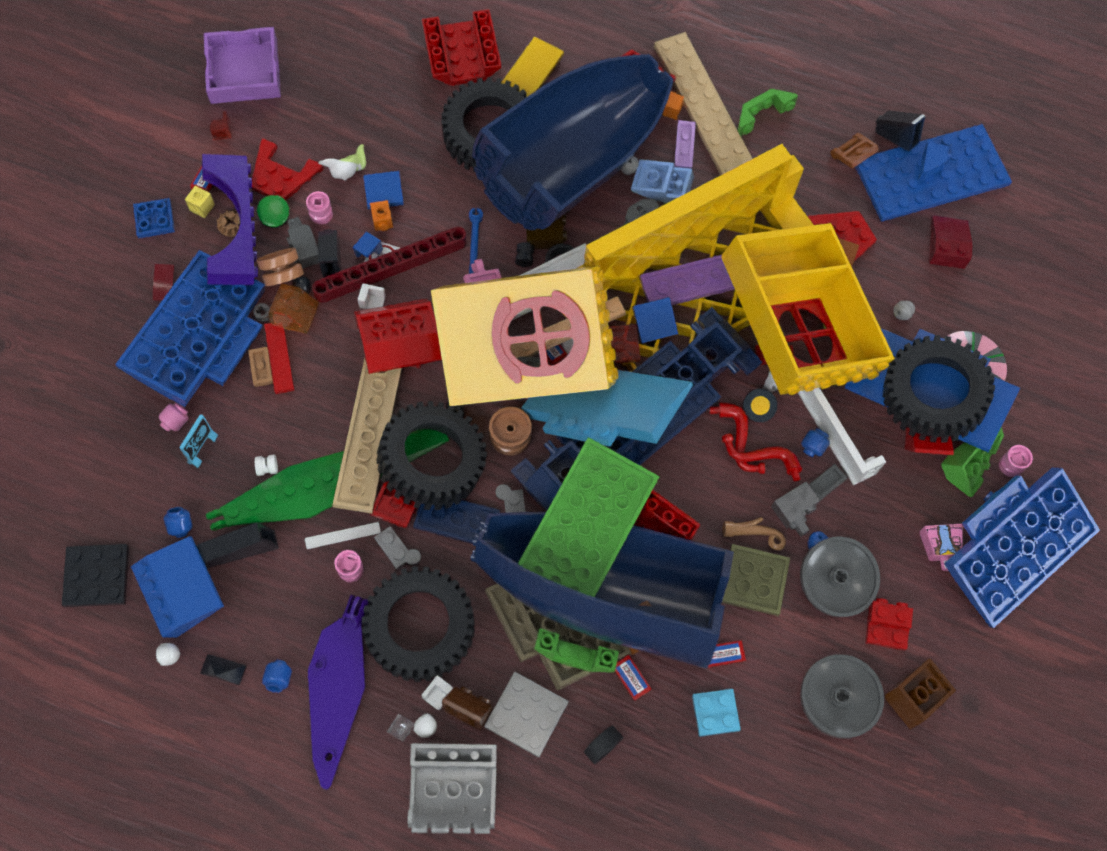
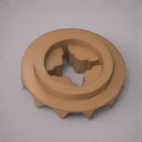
M235 209L233 211L226 210V213L220 214V218L217 219V228L225 236H236L240 227L238 212ZM227 220H234L236 226L234 224L228 225Z

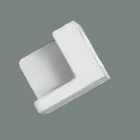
M362 284L358 297L359 307L370 309L383 306L386 298L385 289Z
M436 676L421 696L435 709L440 710L443 698L453 687L439 676Z

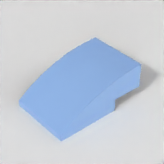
M640 159L631 191L649 199L669 203L690 192L694 179L693 171L688 168L675 167L674 163Z

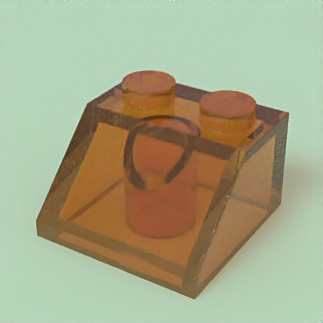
M281 283L269 310L271 325L307 334L319 302L300 287Z

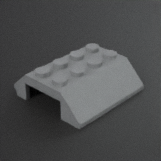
M411 744L410 766L412 768L408 828H412V833H427L428 828H431V833H449V828H453V833H471V828H475V833L490 834V829H495L496 745Z

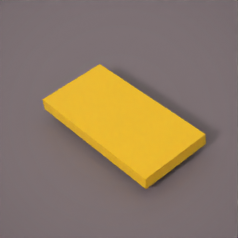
M534 36L503 79L502 84H505L506 80L511 81V87L517 84L519 92L524 89L526 97L541 88L563 57L564 51Z

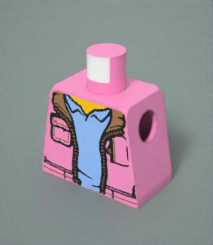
M962 524L924 526L919 532L928 559L930 561H940L942 571H948L944 563L962 548Z

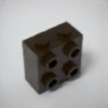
M566 215L561 216L543 230L526 229V242L534 245V249H550L554 245L566 242L567 231H563V226L566 225Z

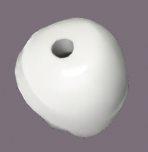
M172 643L160 644L156 650L157 661L161 666L174 664L180 657L178 647Z
M427 713L417 719L413 730L420 737L428 738L436 732L437 723Z

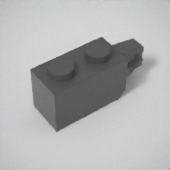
M299 217L289 219L288 233L290 237H287L290 248H296L298 259L295 263H300L302 268L318 264V247L310 226L303 225Z

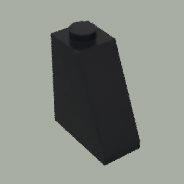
M888 110L877 118L875 133L909 152L920 143L925 115Z
M326 229L318 231V261L323 278L341 271L337 230Z

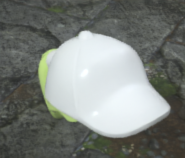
M361 144L357 148L356 154L340 160H321L318 164L329 167L334 178L346 181L356 171L365 168L364 145Z

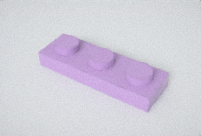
M678 120L675 167L692 169L696 122Z

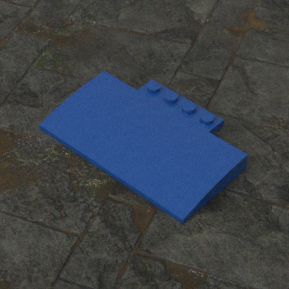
M201 250L197 252L115 364L117 368L184 407H186L205 378L223 386L262 329V324L250 319L248 315L264 294L265 284L254 279V285L207 284V258L211 256Z
M881 328L893 356H896L900 348L903 350L905 344H913L912 341ZM919 329L914 340L919 338L922 343L925 336H930V341H933L935 335ZM985 357L987 360L985 367H987L991 359ZM936 363L920 365L913 370L910 376V385L914 395L922 403L933 408L946 409L954 407L964 401L969 393V382L960 372L947 365ZM888 368L882 370L875 379L869 380L867 378L857 383H853V381L847 382L845 389L885 406L883 385ZM994 377L995 381L993 383L995 385L994 397L982 423L977 425L976 430L973 432L969 430L967 436L962 438L959 435L958 438L986 452H989L1020 390L1019 387Z
M1052 467L1029 488L1023 478L1016 475L962 522L971 540L944 564L979 614L991 628H994L1095 536L1100 529L1063 468Z

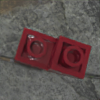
M155 264L153 301H162L172 288L174 283V265Z

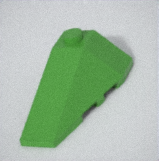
M1002 427L989 452L964 442L954 450V455H948L941 463L946 479L969 497H972L983 483L982 475L984 470H989L990 457L992 454H996L1004 437Z

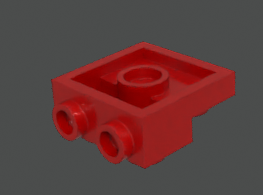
M389 481L383 483L375 500L373 513H370V515L407 529L413 514L418 509L414 507L415 502L410 500L408 505L403 503L405 497L401 496L397 499L394 496L396 490L393 489L390 492L387 489Z
M879 598L873 601L869 606L865 643L906 651L909 629L912 627L913 608H908V604L903 602H897L896 605L888 604L886 599Z

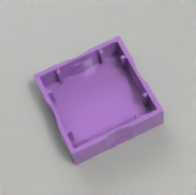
M274 27L248 29L238 32L204 33V51L207 60L205 70L206 92L211 104L281 97L278 48Z

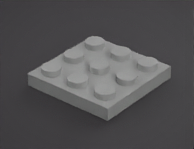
M514 672L484 727L539 758L569 701Z

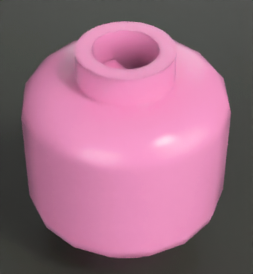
M178 403L168 404L159 414V419L162 422L160 426L168 432L170 430L179 431L188 421V411Z

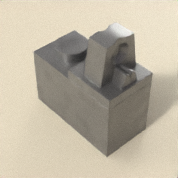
M805 482L775 500L771 508L786 529H795L800 537H802L809 531L805 524L807 521L805 515L814 512L820 500L808 483Z

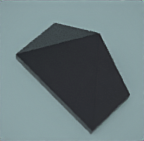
M207 654L200 674L240 686L247 666Z

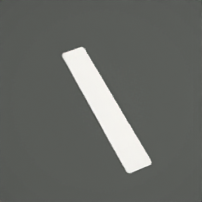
M376 522L305 538L306 548L311 549L378 534L381 531L379 523Z

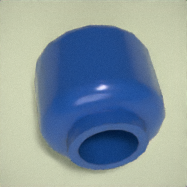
M818 428L809 430L801 441V445L804 448L803 452L812 458L814 455L822 456L830 445L829 435Z
M182 507L169 509L163 518L167 533L177 538L185 537L188 534L187 532L193 527L189 511Z
M275 660L266 665L262 683L268 691L278 693L288 687L292 670L286 665L285 661Z

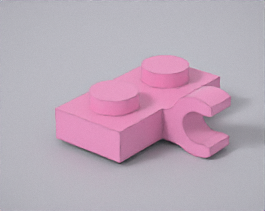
M482 259L474 261L475 263L471 264L474 273L463 277L464 282L469 283L500 279L501 275L499 269L485 271Z

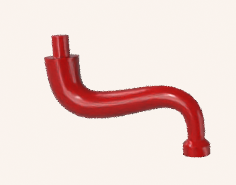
M719 402V406H711L710 414H719V418L728 417L735 420V450L745 452L748 436V418L744 410L731 403ZM735 460L737 465L744 471L765 474V462L751 465L747 462Z
M725 434L722 436V442L725 443L726 450L733 459L740 462L778 459L784 463L788 475H792L793 481L800 480L799 473L802 471V467L797 456L791 450L785 447L772 446L749 452H738L732 444L734 440L733 435Z

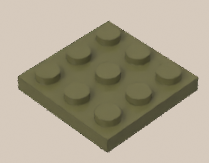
M732 544L730 551H733L734 554L731 572L722 603L779 616L790 558Z

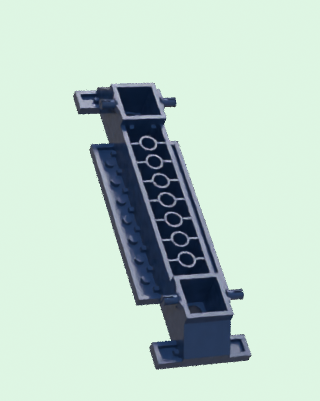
M713 307L690 326L697 333V337L682 352L669 341L632 371L633 373L689 381L693 384L657 444L617 436L611 446H603L638 465H642L721 398L719 393L709 384L727 368L734 375L738 373L740 369L735 363L747 376L763 363L750 349L749 344ZM706 354L712 355L714 360H709ZM556 436L564 446L557 449L551 440L546 442L544 446L551 455L548 460L541 464L538 470L534 468L527 458L511 470V473L545 512L549 509L565 480L561 473L570 471L586 441Z

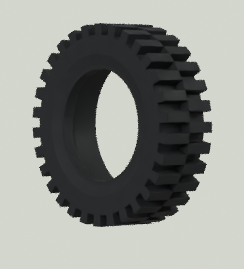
M487 77V82H483L482 78H478L477 84H474L473 80L468 81L467 88L462 84L459 86L460 92L455 89L452 92L453 98L451 96L447 98V104H444V112H442L444 144H446V150L450 152L452 159L456 158L459 165L464 162L465 169L469 170L472 166L473 172H475L474 167L477 165L475 158L472 157L476 138L471 136L465 129L463 123L464 116L473 109L482 106H498L509 110L526 98V91L522 89L519 92L517 84L511 87V81L506 80L505 84H502L501 78H497L496 82H492V77Z
M935 335L933 341H930V336H925L922 343L919 338L915 339L912 345L907 343L904 345L903 350L900 348L896 356H894L895 359L889 364L883 385L885 407L888 406L887 413L889 416L894 414L892 421L895 424L901 421L900 429L903 431L907 427L910 429L909 435L914 437L917 432L920 434V440H925L926 436H930V442H936L937 437H941V443L947 442L949 436H951L952 441L958 440L959 435L963 438L968 435L969 430L971 432L976 430L977 425H980L986 416L995 391V385H993L995 378L994 375H990L992 368L991 366L985 367L987 360L985 357L979 359L980 352L977 349L973 353L970 351L972 345L967 343L965 347L961 346L962 340L957 339L955 343L950 342L951 337L946 336L945 341H941L940 335ZM931 363L952 367L960 372L969 382V393L964 401L954 407L946 409L930 407L922 403L911 389L910 376L917 366Z
M422 401L417 402L415 408L413 404L407 406L406 411L403 408L400 409L397 416L394 414L390 422L386 424L377 449L376 463L379 464L378 473H383L381 477L382 482L386 483L389 481L387 489L390 492L395 489L394 496L397 499L404 496L403 503L408 505L410 500L414 501V507L418 509L421 504H425L424 510H430L432 505H435V510H441L443 504L446 509L450 508L453 502L455 505L459 504L462 498L465 500L470 492L474 490L486 464L487 452H484L486 443L482 442L484 437L482 432L476 434L479 429L477 424L471 426L472 419L469 416L464 419L462 417L463 411L459 409L455 413L453 412L454 406L450 405L448 409H445L442 402H439L437 407H435L433 401H428L424 407ZM420 429L436 430L446 434L457 443L462 451L460 465L453 472L443 476H430L419 472L410 464L405 454V441L409 434Z
M418 566L412 567L410 572H407V569L404 568L401 569L402 574L397 575L394 572L390 574L391 579L388 581L384 578L381 581L382 586L380 588L376 586L373 589L374 595H369L367 599L369 604L363 610L365 613V617H362L364 628H362L363 635L375 661L386 672H391L397 678L400 676L405 681H409V679H414V682H420V679H425L426 682L432 681L431 677L439 676L441 678L443 677L442 673L453 671L452 667L454 665L458 666L461 663V658H465L468 654L467 649L468 647L471 648L472 637H474L473 608L464 588H460L459 582L455 579L452 581L449 574L441 575L438 569H434V572H431L429 567L424 566L423 571L419 570ZM415 592H424L437 597L445 605L449 615L448 630L441 642L431 649L420 652L409 651L397 645L391 638L388 630V616L394 604L403 596Z

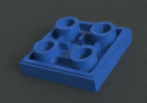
M399 171L363 175L368 209H371L370 203L388 200L389 207L404 205Z
M170 198L133 204L138 239L175 232Z
M670 297L632 306L641 343L678 334Z

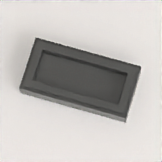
M833 464L812 481L809 486L821 501L846 481L848 477L836 464Z

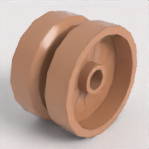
M296 248L279 250L256 260L259 270L267 271L262 275L265 286L281 284L304 274L302 265L300 263H293L298 259Z
M505 407L493 414L489 424V437L492 446L497 452L513 456L527 449L531 442L532 428L529 416L517 407Z

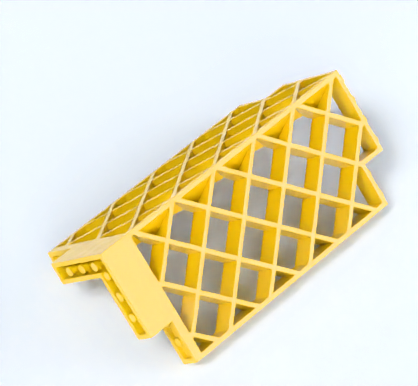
M783 144L586 245L584 263L577 268L600 265V269L604 271L605 280L602 282L603 290L607 291L611 288L634 294L630 311L625 310L626 315L616 319L626 322L622 340L613 338L611 341V347L615 350L616 358H619L623 367L626 366L629 372L634 371L637 366L628 353L650 358L660 350L658 349L660 339H656L654 347L626 341L630 324H636L632 306H635L638 295L646 297L639 277L647 268L662 270L682 265L679 263L681 253L685 249L710 254L709 258L714 255H722L728 248L727 245L717 243L719 232L723 229L743 234L813 226V223L793 198L804 168L794 155L791 156ZM759 210L772 227L754 223L756 213ZM735 290L731 305L703 298L678 304L697 309L694 322L698 320L701 310L708 311L713 307L719 315L728 316L727 322L730 325L732 318L740 319V321L731 325L737 332L750 325L744 309L735 306L738 296ZM676 322L678 335L690 337L689 344L694 338L696 339L697 333L690 325Z

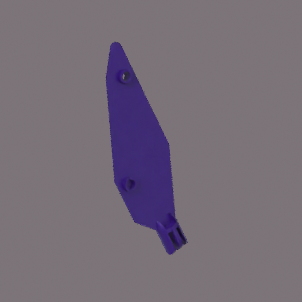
M350 594L342 618L322 630L308 668L312 758L323 789L331 787L365 690L362 617L365 615L364 607L368 606L369 603L367 599L363 600L359 596L355 598V595ZM332 754V760L328 761L327 756Z

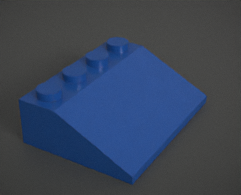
M192 536L149 554L131 566L162 637L177 638L224 607Z

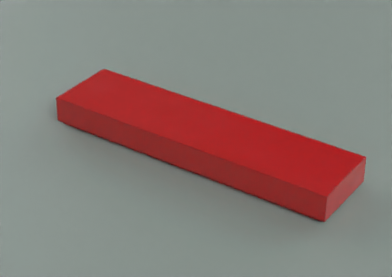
M279 321L264 324L275 394L295 391L284 323Z

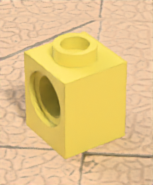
M197 186L185 198L189 210L203 218L208 215L215 205L211 194Z

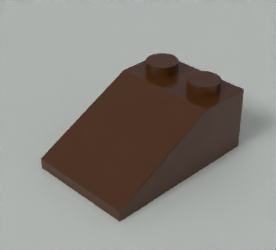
M928 658L884 695V698L911 730L926 721L956 692V689L934 662Z
M455 686L442 700L444 712L481 731L493 709L492 705H490L491 701L483 696L477 698L471 695L472 691L466 687L461 686V688Z

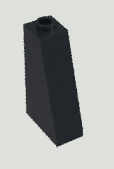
M257 522L196 545L206 568L279 549L275 530Z

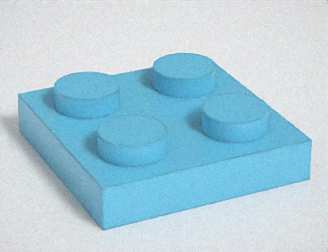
M733 689L692 695L699 737L741 730Z

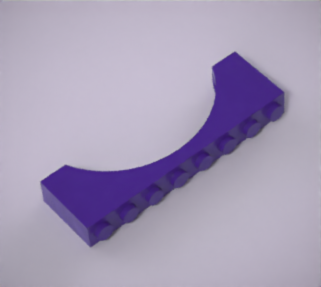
M202 154V180L216 186L229 197L240 219V227L233 241L221 252L207 258V284L254 285V278L258 277V267L254 266V262H257V252L253 251V247H256V237L252 236V232H255V222L251 221V217H254V207L250 206V203H253V192H249V188H252V178L248 177V174H251V164L247 163V156Z

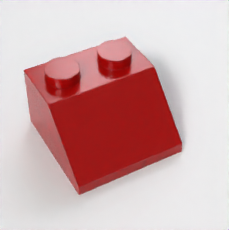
M906 428L904 449L917 453L954 455L951 436H949L947 442L941 443V437H937L936 442H930V436H926L925 440H920L919 433L916 432L913 437L909 435L910 429Z

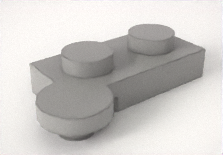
M504 484L496 488V497L504 500L506 513L526 512L523 490L511 491L510 487Z
M391 526L374 537L396 570L404 566L406 562L409 565H417L420 562L421 555L419 551L415 549L407 550Z

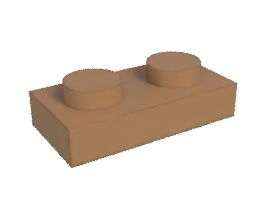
M268 348L248 350L254 387L273 384Z

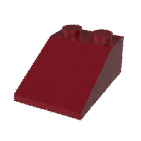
M932 215L929 264L965 269L972 259V238L968 220Z

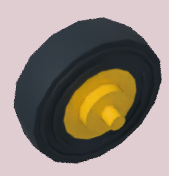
M758 388L746 395L743 401V409L749 419L755 422H765L775 415L778 403L776 397L770 391Z

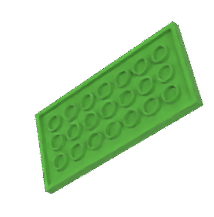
M588 437L518 564L548 580L595 597L660 476Z

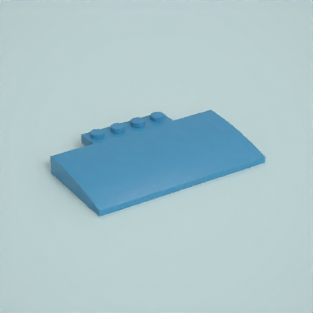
M618 370V380L609 389L530 397L522 406V410L530 419L546 422L543 426L546 434L586 441L589 437L606 446H611L617 436L657 444L693 384L689 381Z

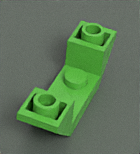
M770 89L743 104L737 130L740 136L749 134L753 130L756 120L753 116L760 110L768 109L773 104L780 114L790 111L795 107L798 96L795 93Z
M539 629L534 649L549 660L589 672L615 671L619 651L599 646L597 650L559 640L560 634Z

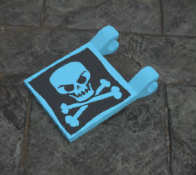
M201 414L179 447L187 458V463L193 464L196 468H199L202 463L196 455L206 439L209 438L215 442L218 434L211 429L205 417Z

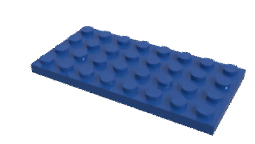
M983 124L920 141L909 152L898 147L873 154L856 166L857 172L881 222L1009 186L1012 182ZM933 142L949 146L948 154H951L948 165L945 164L942 171L923 181H918L923 151L927 143Z

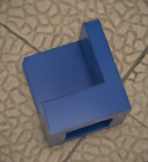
M365 232L353 246V250L358 258L361 255L368 258L373 252L379 255L383 247L381 240Z

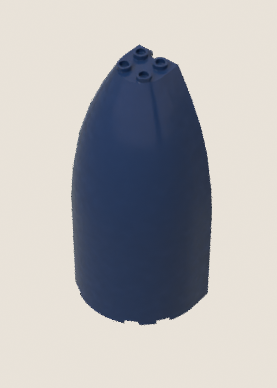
M650 54L607 58L589 63L545 84L480 129L473 145L472 157L476 160L477 166L474 169L477 178L482 180L486 188L484 190L485 194L492 204L513 223L519 222L528 230H543L611 179L644 144L662 116L674 79L666 71L662 72L659 70L658 62Z
M546 512L488 514L485 522L481 521L478 531L480 534H476L473 541V546L476 547V550L473 549L470 561L475 562L498 585L532 610L575 631L603 641L706 669L710 665L720 635L725 607L721 603L730 577L733 551L633 525L595 597L548 580L518 564ZM648 601L651 606H642L639 604Z

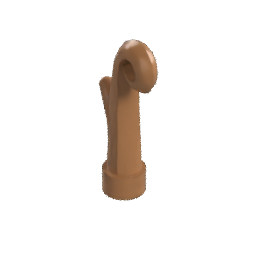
M762 517L742 523H734L733 521L723 522V537L740 535L769 536V546L773 550H781L786 544V539L779 530L757 525L763 521ZM775 537L779 540V544L774 543Z

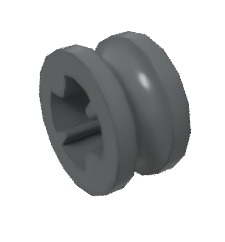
M260 303L254 307L253 312L259 322H266L271 318L272 312L267 304ZM264 310L265 315L261 316L260 311Z

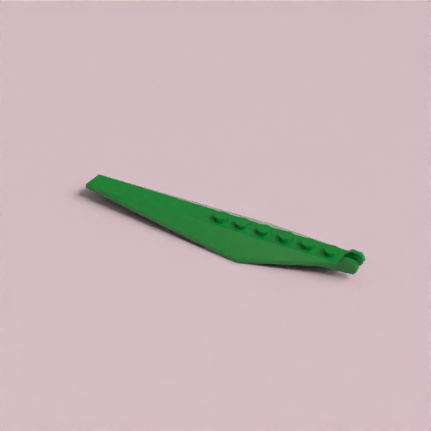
M430 429L411 432L405 441V454L408 461L411 463L449 442L448 437L442 432ZM344 451L289 466L220 507V509L208 512L206 514L208 520L224 516L225 519L212 523L210 529L216 531L224 527L254 524L256 522L266 523L308 519L332 507Z

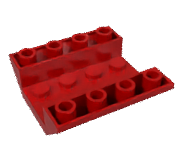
M489 9L474 11L473 21L440 25L439 17L422 19L434 79L450 86L466 84L471 80L477 82L478 78H482V81H485L487 77L492 76L502 68Z
M427 298L354 311L356 325L359 328L364 348L368 374L442 360L436 319L431 302Z
M654 490L650 493L634 523L638 527L691 541L701 525Z

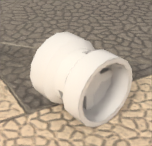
M275 454L269 455L266 458L262 456L255 457L257 476L264 475L265 473H278Z

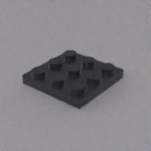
M127 544L66 547L62 606L125 605L129 546Z

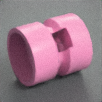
M320 191L311 193L306 199L310 219L319 225L328 223L333 216L328 195Z
M1023 445L1011 447L999 460L1001 472L1009 477L1019 476L1031 465L1033 461L1032 453Z
M345 550L335 558V568L342 580L355 582L361 578L364 567L356 552Z

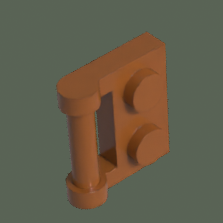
M856 133L852 136V139L840 147L832 149L830 154L833 159H839L853 169L878 152V145L862 134Z

